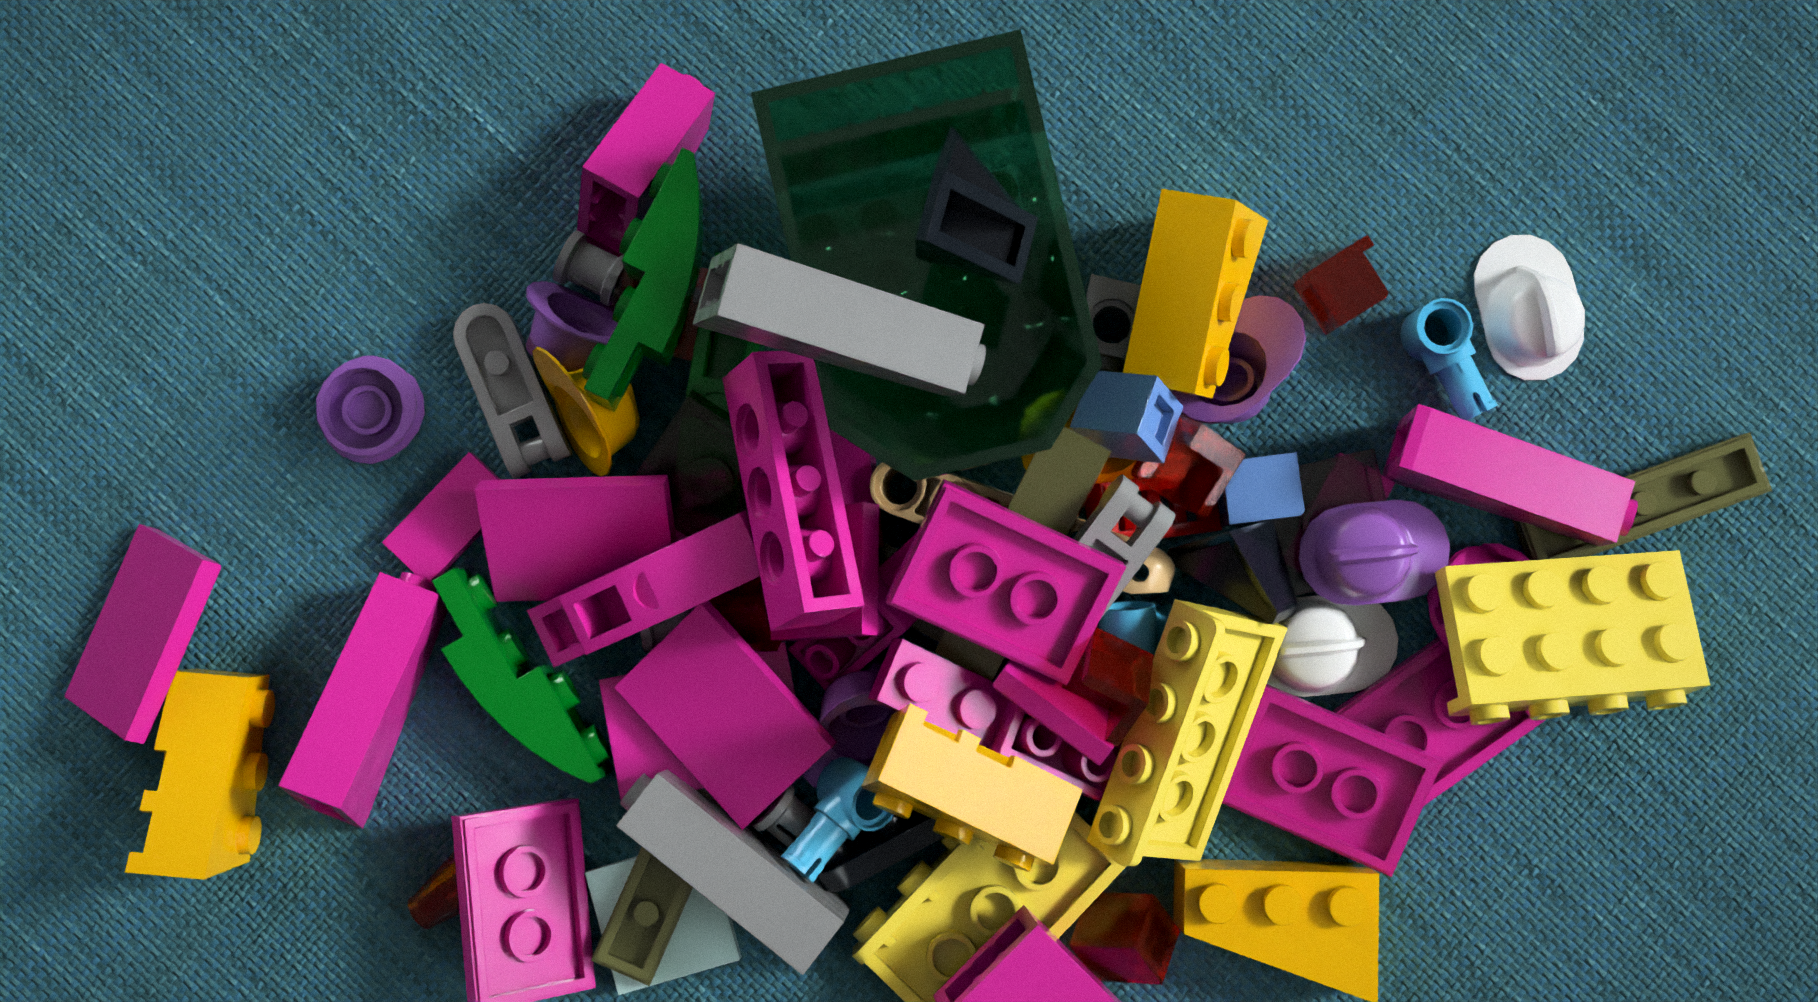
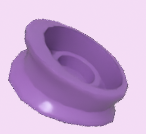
M375 355L361 356L337 367L323 382L316 397L317 422L328 444L339 455L359 463L374 464L384 461L406 448L418 433L425 415L424 397L415 377L391 360Z

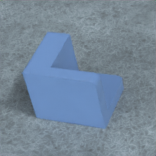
M1092 371L1087 377L1070 428L1112 450L1110 458L1164 464L1183 405L1156 375Z
M1297 452L1223 461L1211 466V469H1214V476L1216 478L1221 527L1296 517L1302 515L1305 511Z

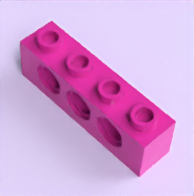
M786 351L752 352L722 379L770 631L831 624L862 608L865 604L816 362L814 359Z

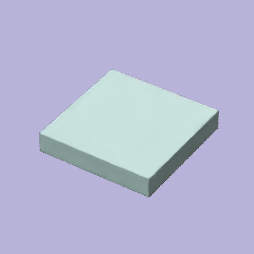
M637 856L585 872L601 934H603ZM694 888L691 891L650 986L739 961L742 957L731 917ZM611 970L618 995L649 987Z

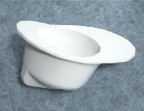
M1510 235L1494 242L1480 257L1474 272L1475 297L1486 342L1494 361L1506 373L1523 380H1546L1562 373L1577 358L1584 341L1585 309L1577 293L1572 272L1564 255L1550 242L1532 235Z
M1320 595L1296 597L1298 607L1293 616L1278 622L1287 627V631L1267 684L1300 697L1350 693L1366 689L1390 671L1397 657L1398 634L1392 617L1379 603L1346 605L1333 603Z

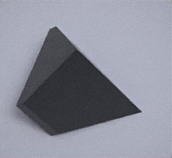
M951 126L933 173L915 240V258L1009 284L1021 285L1038 217L1019 207Z
M1273 519L1170 548L1167 552L1175 567L1272 625L1292 617L1298 607Z

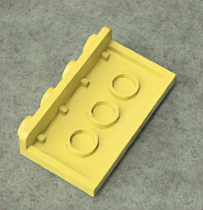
M1679 550L1444 566L1435 572L1458 693L1457 698L1447 702L1449 716L1469 715L1471 725H1486L1509 720V712L1529 710L1531 720H1545L1570 714L1569 707L1588 706L1589 715H1605L1629 709L1628 702L1646 701L1647 710H1664L1686 705V694L1710 686Z
M1177 599L1174 600L1086 840L1089 844L1121 866L1135 867L1141 862L1143 856L1191 861L1201 860L1287 627L1279 623L1272 625L1258 616Z
M1075 811L1054 864L1037 865L1033 863L1030 872L1017 869L995 859L993 855L996 846L976 837L972 838L969 846L944 837L940 842L947 849L930 866L921 860L905 875L896 887L903 895L885 913L877 906L857 926L852 933L858 940L853 946L852 957L860 965L865 963L904 1002H936L933 995L1023 905L1059 939L1127 866L1119 865L1086 841L1091 826Z

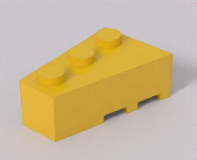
M1161 189L1123 373L1156 375L1171 391L1213 399L1216 386L1222 385L1229 366L1228 348L1268 224L1266 218L1234 199Z
M207 669L177 670L166 695L154 746L156 752L164 753L157 791L144 790L139 809L143 813H152L143 853L129 852L125 873L205 880L250 862V855H253L259 846L262 831L261 819L259 816H255L257 791L263 789L268 774V757L265 753H262L264 728L271 724L275 710L274 693L272 690H268L270 675Z
M911 703L891 715L861 786L876 794L872 802L874 806L905 819H909L912 810L936 820L933 827L934 832L967 846L970 845L973 837L996 846L993 855L995 859L1026 872H1030L1033 863L1037 865L1054 864L1081 796L1082 789L1017 756L1010 755V757H1006L979 745L981 738L965 730L959 729L957 734H954L925 721L928 712Z
M1174 859L1173 922L1183 934L1364 1000L1378 1002V872L1363 864L1350 862L1221 859L1191 861Z

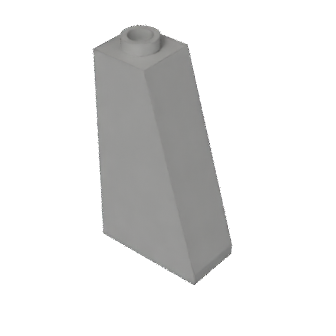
M739 243L712 257L692 324L943 396L965 394L967 385H973L977 381L986 355L985 345L980 344L985 324Z
M668 769L657 773L653 779L644 773L620 802V805L627 812L616 825L619 829L800 974L804 975L844 923L852 906L851 903L836 892L830 893L825 891L817 879L811 883L803 878L780 857L783 854L749 828L745 827L742 830L727 812Z

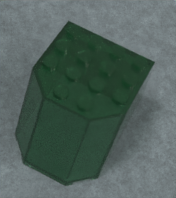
M1021 29L751 92L791 261L985 324L980 339V344L985 345L986 348L983 368L977 381L973 385H967L965 394L943 396L814 360L830 430L914 482L1050 450L1103 364ZM951 126L1019 207L1038 217L1021 285L1009 284L915 258V240L933 173Z

